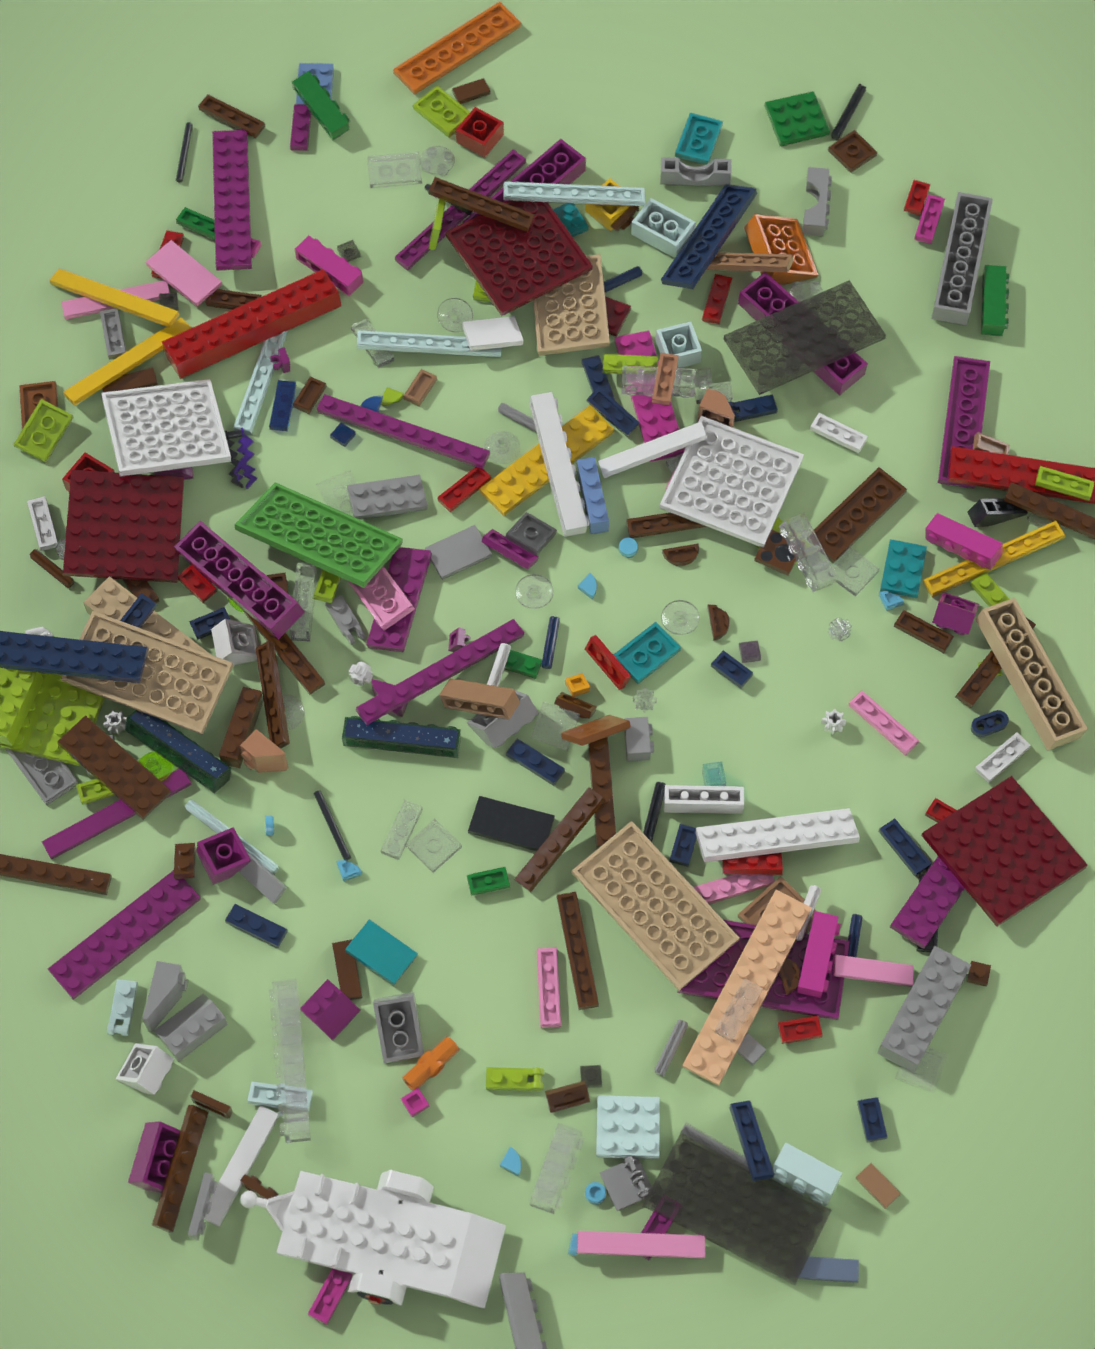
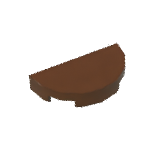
M630 206L611 227L615 231L626 229L634 220L633 216L636 211H639V206Z
M699 543L662 549V554L669 563L676 566H685L696 559L699 553Z
M708 604L707 608L714 641L726 635L729 629V617L727 612L718 608L717 605Z
M786 958L779 971V975L787 996L797 989L801 975L796 962Z

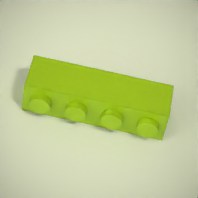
M18 670L0 707V743L13 746L44 681L40 672Z

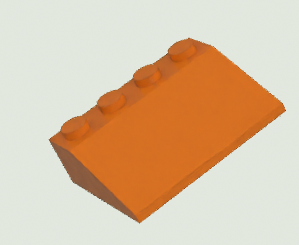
M755 214L745 225L744 229L754 254H789L793 256L794 261L789 272H766L779 285L817 278L819 276L797 219Z

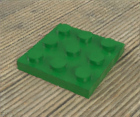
M814 91L765 102L766 112L780 146L828 136L830 133Z

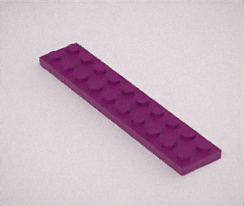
M244 130L212 131L216 271L252 269L247 132Z

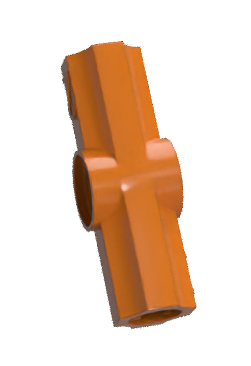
M447 1036L432 1051L428 1050L419 1058L417 1064L402 1077V1080L411 1090L419 1088L430 1077L433 1078L441 1072L445 1066L444 1064L460 1051L459 1047Z

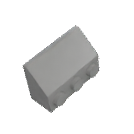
M515 690L520 704L510 720L477 714L467 722L468 726L485 744L493 748L503 745L508 737L518 733L523 725L533 721L534 717L539 714L527 694Z
M202 994L155 1029L154 1032L179 1062L228 1024L225 1016L206 995Z

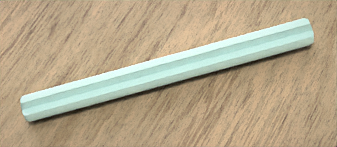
M189 800L186 803V810L216 833L230 829L195 801ZM239 836L244 848L274 875L279 869L278 865Z

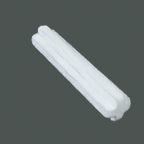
M506 643L500 644L487 685L499 686L511 650L510 645Z
M816 885L810 886L804 904L812 907V910L797 936V941L803 940L820 896L821 888Z

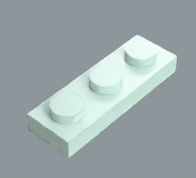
M251 1081L247 1101L248 1104L309 1112L313 1090Z

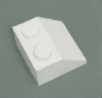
M224 619L211 629L216 657L229 661L233 665L257 661L255 648L259 644L254 625Z
M135 1043L116 1080L140 1092L155 1095L160 1089L165 1075L170 1071L174 1058L157 1046Z

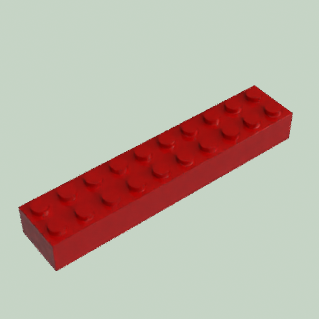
M324 269L162 341L165 355L179 378L182 379L264 342L271 337L277 336L284 331H288L341 307L339 291Z

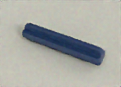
M636 266L604 281V291L608 292L642 276V269L640 266Z
M551 616L549 619L542 659V668L544 669L552 668L560 618Z
M853 914L851 917L848 941H850L849 957H857L863 918L859 914Z

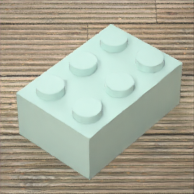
M650 198L632 221L631 235L675 258L695 230V221Z
M788 1143L784 1144L773 1166V1179L775 1181L792 1186V1189L801 1195L807 1194L813 1202L819 1205L828 1204L842 1175L840 1171Z

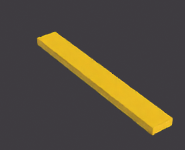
M60 268L50 279L51 285L169 328L179 317V312L174 309Z
M179 318L170 328H163L63 391L64 396L74 406L164 350L162 341L191 329V326L182 318Z
M1057 521L1051 522L1004 543L1002 555L991 570L966 560L924 579L923 584L931 597L937 596L975 579L985 572L993 571L1065 538V534Z

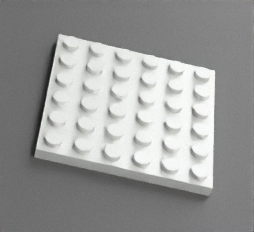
M210 379L102 393V401L120 476L231 462L229 447Z
M701 416L698 422L702 421L708 439L686 447L659 508L764 548L801 465L804 454Z

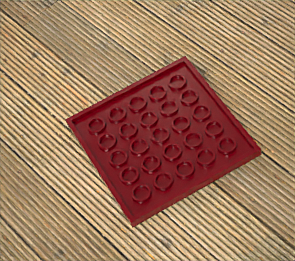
M514 200L504 202L534 214V219L528 232L481 214L446 231L445 236L501 316L593 269L591 262L548 202Z
M71 470L63 576L108 578L110 576L112 579L177 583L179 552L174 546L180 541L184 477L145 474L120 476L119 473Z
M1012 776L925 830L921 835L996 927L1088 866Z

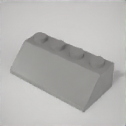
M525 1273L499 1274L515 1349H547L546 1342H541L539 1335L543 1333L541 1321H536L534 1314L538 1312L536 1300H531L529 1293L533 1291L531 1279H526Z

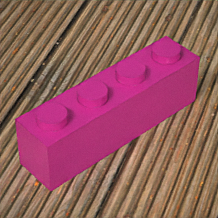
M308 235L295 248V255L298 261L314 272L324 269L335 287L348 296L363 283L362 271L358 267L352 266L345 258L336 255L331 248L323 246L318 239H313Z
M936 513L925 528V539L930 543L958 554L963 559L975 562L980 567L991 570L1002 555L1003 543L939 513Z
M818 911L814 912L797 993L821 998L822 992H827L829 981L825 980L826 973H831L833 962L829 961L831 954H835L837 943L833 941L834 936H839L841 924L837 923L839 916Z

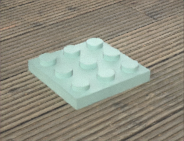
M597 1096L596 1157L627 1158L632 1156L639 1159H659L660 1097Z

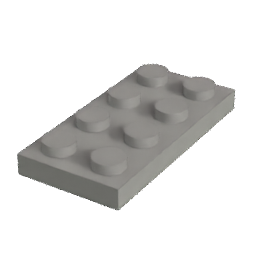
M420 475L347 485L353 516L359 520L427 510L428 507Z

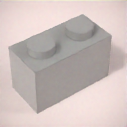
M648 717L625 718L630 721L631 725L629 729L624 730L627 761L650 760L651 753H654V742L650 741L649 735H653L652 724H648Z

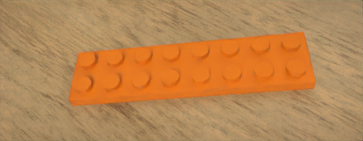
M499 1L394 68L393 73L413 94H416L521 27V22Z

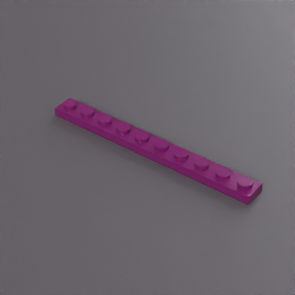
M513 149L469 190L489 197L526 163V158ZM452 205L444 211L437 244L445 237L446 231L456 227L468 215ZM433 222L395 256V261L406 270H409L431 250L429 249Z
M324 394L317 407L318 413L481 469L484 468L490 456L489 450Z
M512 619L357 706L356 712L364 723L368 725L497 652L501 643L509 645L522 638L525 632Z

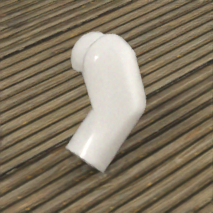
M44 627L25 630L26 634L53 637V634Z

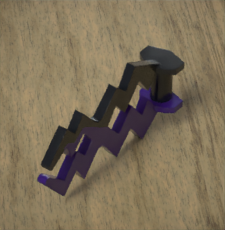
M243 427L240 430L225 431L229 448L235 444V442L229 439L242 437L238 441L242 445L237 449L239 453L244 455L240 460L234 459L238 453L229 449L231 455L230 463L235 465L229 476L234 477L231 482L241 488L244 486L239 480L243 476L250 479L246 484V489H248L257 480V477L251 474L255 471V468L246 464L255 455L247 449L254 441L244 434ZM241 469L244 470L242 476L238 474Z

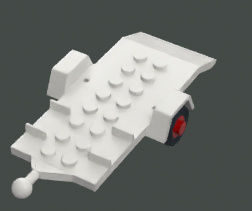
M393 1170L381 1173L377 1190L360 1186L358 1183L352 1184L328 1178L323 1174L320 1176L300 1171L295 1191L269 1198L268 1200L257 1197L252 1191H246L240 1198L241 1204L245 1208H252L254 1206L266 1208L282 1231L276 1252L278 1255L353 1273L348 1292H357L358 1296L376 1305H391L395 1303L402 1306L406 1288L409 1287L452 1298L475 1307L485 1308L506 1228L504 1224L473 1213L430 1203L434 1189L432 1184L424 1178Z

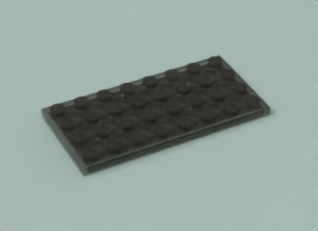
M850 280L732 331L724 335V341L758 394L761 395L884 340L886 334Z
M680 1133L643 1203V1207L697 1235L705 1236V1239L793 1285H796L832 1211L771 1178L753 1181L747 1166L683 1133Z

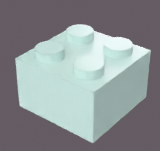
M692 322L657 330L656 344L660 354L679 355L677 368L701 363L702 349Z

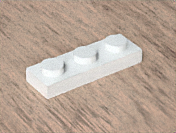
M818 413L810 426L811 431L858 454L868 438L867 435L821 413Z
M46 497L27 501L40 551L58 547Z
M1016 732L977 765L975 771L989 784L1030 749L1031 745Z

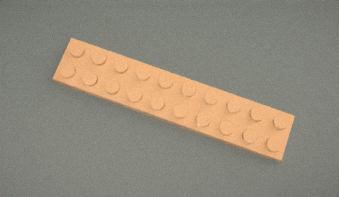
M775 890L682 1065L683 1068L717 1086L720 1085L798 934L805 924L812 907Z

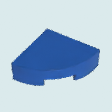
M383 396L369 397L363 401L361 407L379 412Z

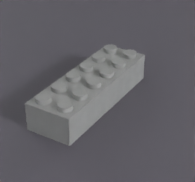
M934 946L882 1041L877 1054L914 1073L968 974L971 964Z

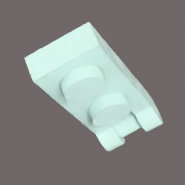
M117 979L110 1020L107 1027L108 1035L119 1033L122 1036H129L138 987L137 981ZM117 1021H122L123 1025H117Z

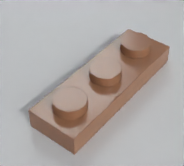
M660 354L652 403L670 405L679 355Z

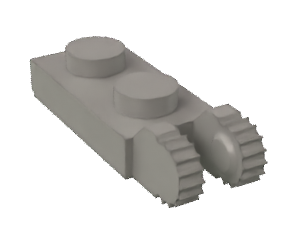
M342 595L334 598L332 603H325L328 612L350 645L355 643L354 637L350 633L354 630L361 640L365 638L359 622Z

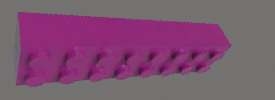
M560 139L510 182L570 185L586 171V158L564 140ZM504 187L491 197L503 203L508 201L504 200ZM473 212L463 223L480 214Z
M766 272L740 291L738 305L839 396L865 375L868 363Z
M201 520L174 546L183 559L195 567L204 577L277 639L305 613L294 598Z

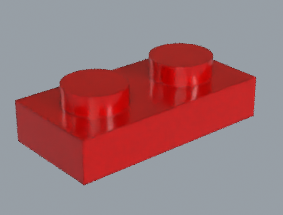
M913 180L904 207L905 212L921 216L930 184Z
M192 565L178 575V580L202 603L217 592V589Z
M818 1016L778 1022L782 1044L822 1038L823 1036Z

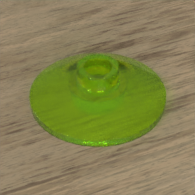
M150 752L138 760L142 766L161 782L166 780L173 770L171 758L163 752Z

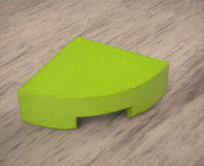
M387 387L383 394L381 405L389 406V404L400 402L403 399L404 393Z

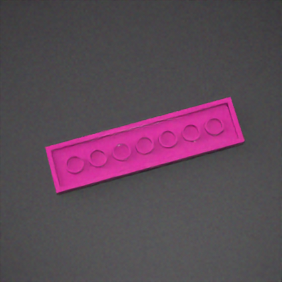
M649 330L614 337L618 355L657 356ZM624 374L636 417L640 422L639 427L644 443L678 431L679 427L671 402L670 405L652 403L656 376ZM685 448L653 459L650 462L681 456Z

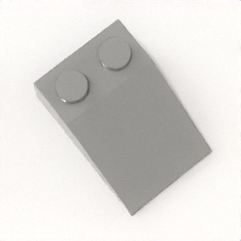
M160 961L156 963L142 1018L148 1032L155 1030L181 999L183 991L187 990L188 979H186L181 965Z
M414 992L374 999L373 1006L383 1062L388 1063L421 1057L424 1054Z

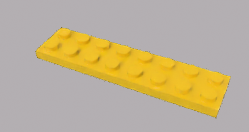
M591 405L561 426L562 431H565L567 435L566 446L571 450V465L614 433V428ZM540 443L479 488V492L503 516L549 482Z

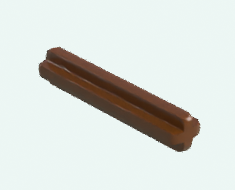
M34 549L30 553V558L66 588H71L74 585V579L70 576H63V570L39 550Z

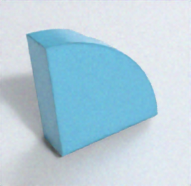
M589 573L578 585V589L591 599L596 594L597 583L594 576Z
M889 591L879 592V597L886 611L904 604L903 599L899 595L889 593Z
M345 860L337 861L343 881L362 875L357 865Z
M510 1147L500 1167L519 1176L521 1160L518 1153Z

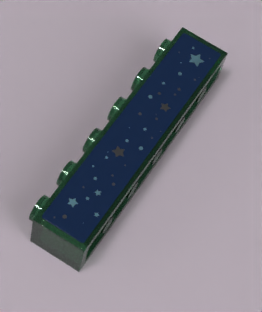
M135 710L127 717L125 731L213 793L217 792L230 780L232 768L227 763L222 762L211 752L198 745L197 742L192 741L181 731L172 727L167 721Z
M351 716L345 717L342 742L343 746L458 758L461 729L453 726L445 728L434 724L419 725L415 722L400 723L396 720L381 721L380 719L366 725L361 717Z

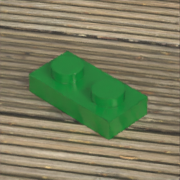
M510 650L504 669L536 679L542 659Z
M506 867L467 875L471 896L510 888Z

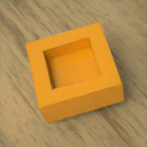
M583 673L565 679V685L572 697L590 692V685Z

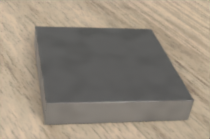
M526 512L506 533L505 538L537 556L556 535L557 529Z

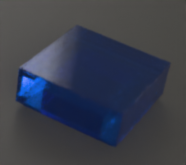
M341 422L330 434V438L346 447L356 435V431Z

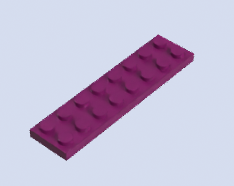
M954 356L938 483L975 488L973 485L948 482L950 450L952 446L973 449L975 434L978 432L982 433L990 361Z
M173 870L50 966L48 971L74 1000L201 900L200 896L185 879H174Z

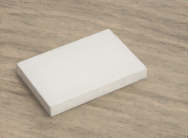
M515 316L465 321L462 323L470 351L523 345V338Z

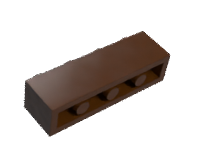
M244 686L241 690L219 753L221 763L224 765L241 768L244 758L241 755L240 745L253 733L264 701L262 691Z

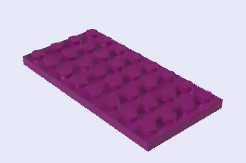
M723 920L735 932L739 940L680 991L677 990V993L718 999L757 925ZM805 934L803 940L797 941L787 956L788 959L796 962L800 969V975L809 934ZM834 939L833 942H836L837 946L835 954H831L829 961L833 962L831 973H826L825 980L829 981L827 992H822L821 998L797 993V989L786 996L778 973L761 1007L838 1020L844 978L833 976L834 956H848L850 941Z

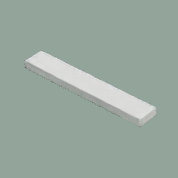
M701 421L598 462L603 477L606 478L706 440L708 437Z
M260 1105L218 1182L215 1193L210 1197L211 1209L209 1214L205 1215L204 1220L220 1227L242 1186L241 1178L244 1174L248 1175L279 1118L278 1113Z

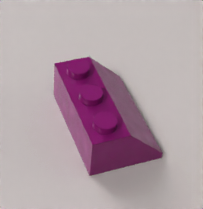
M160 1121L145 1123L128 1183L144 1190L162 1193L180 1130Z

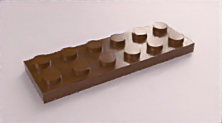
M878 467L806 537L805 541L834 563L907 492V488Z
M86 715L58 740V745L143 820L171 794L169 788Z

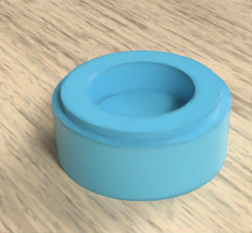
M624 538L620 541L619 552L621 555L632 557L637 553L638 544L634 539Z
M265 816L266 836H273L274 818L272 816Z
M590 1183L586 1187L585 1197L591 1204H600L606 1198V1189L601 1183Z
M575 1233L571 1236L568 1254L574 1256L577 1255V1234Z

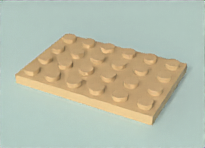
M600 254L586 256L593 265L591 271L533 300L539 356L610 346Z

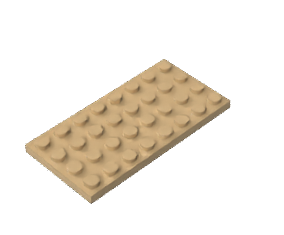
M92 611L79 640L147 647L148 653L140 684L62 675L61 680L67 684L203 735L234 665L229 661Z
M632 821L572 870V874L678 991L684 988L739 940L735 932Z

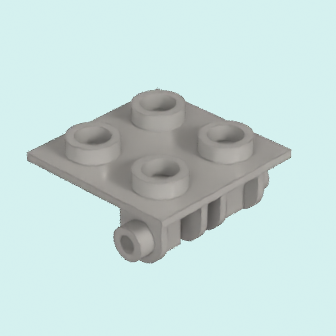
M629 1156L625 1159V1162L600 1172L616 1211L655 1195L639 1158Z

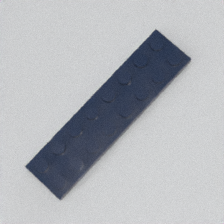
M724 185L661 278L663 285L694 289L757 195L756 188Z
M0 631V668L140 684L148 653L147 647Z

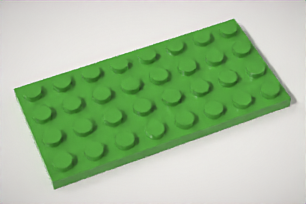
M276 482L235 523V530L363 588L403 543V539Z

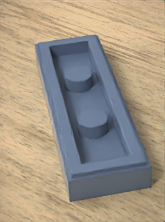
M795 1256L794 1279L858 1283L859 1260Z

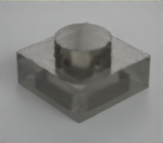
M353 240L337 246L340 256L348 262L361 257Z
M177 293L159 294L160 305L178 311Z
M601 1065L580 1066L581 1081L585 1080L587 1088L602 1087Z

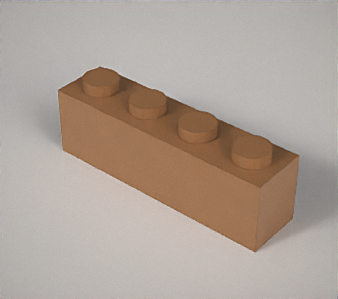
M451 678L439 694L444 707L447 709L509 720L520 704L514 689Z

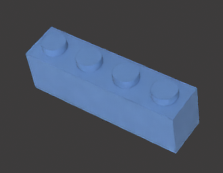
M595 457L577 460L576 471L582 498L585 503V512L589 518L590 534L609 532V518Z

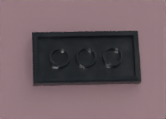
M479 796L468 833L537 851L549 837L555 815Z

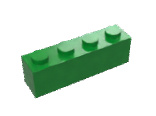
M307 71L292 81L294 91L332 141L350 130L349 118L345 113L342 114L339 111V105L335 100L332 101L330 99L329 92L325 87L322 88L320 86V81L315 74L312 75L310 71Z
M985 265L981 314V334L1003 336L1004 329H1008L1009 319L1006 318V314H1008L1009 303H1006V299L1009 297V288H1006V284L1009 283V274L1006 273L1007 266Z

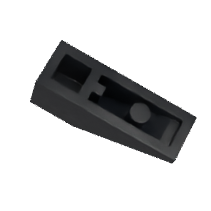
M1004 498L979 499L967 513L974 527H989L1028 514V511L1003 501Z

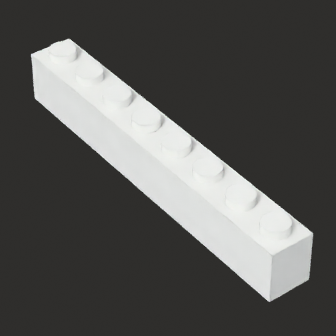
M552 392L532 395L529 405L563 535L567 537L586 533L587 526H589L588 515L584 514L585 503L584 499L580 498L579 495L580 484L579 481L575 480L576 469L574 464L571 465V450L566 446L567 435L565 431H562L561 425H563L561 414L558 415L557 398L553 397Z

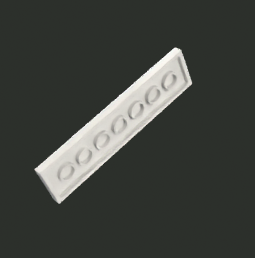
M850 808L696 828V836L704 862L859 843L860 839Z

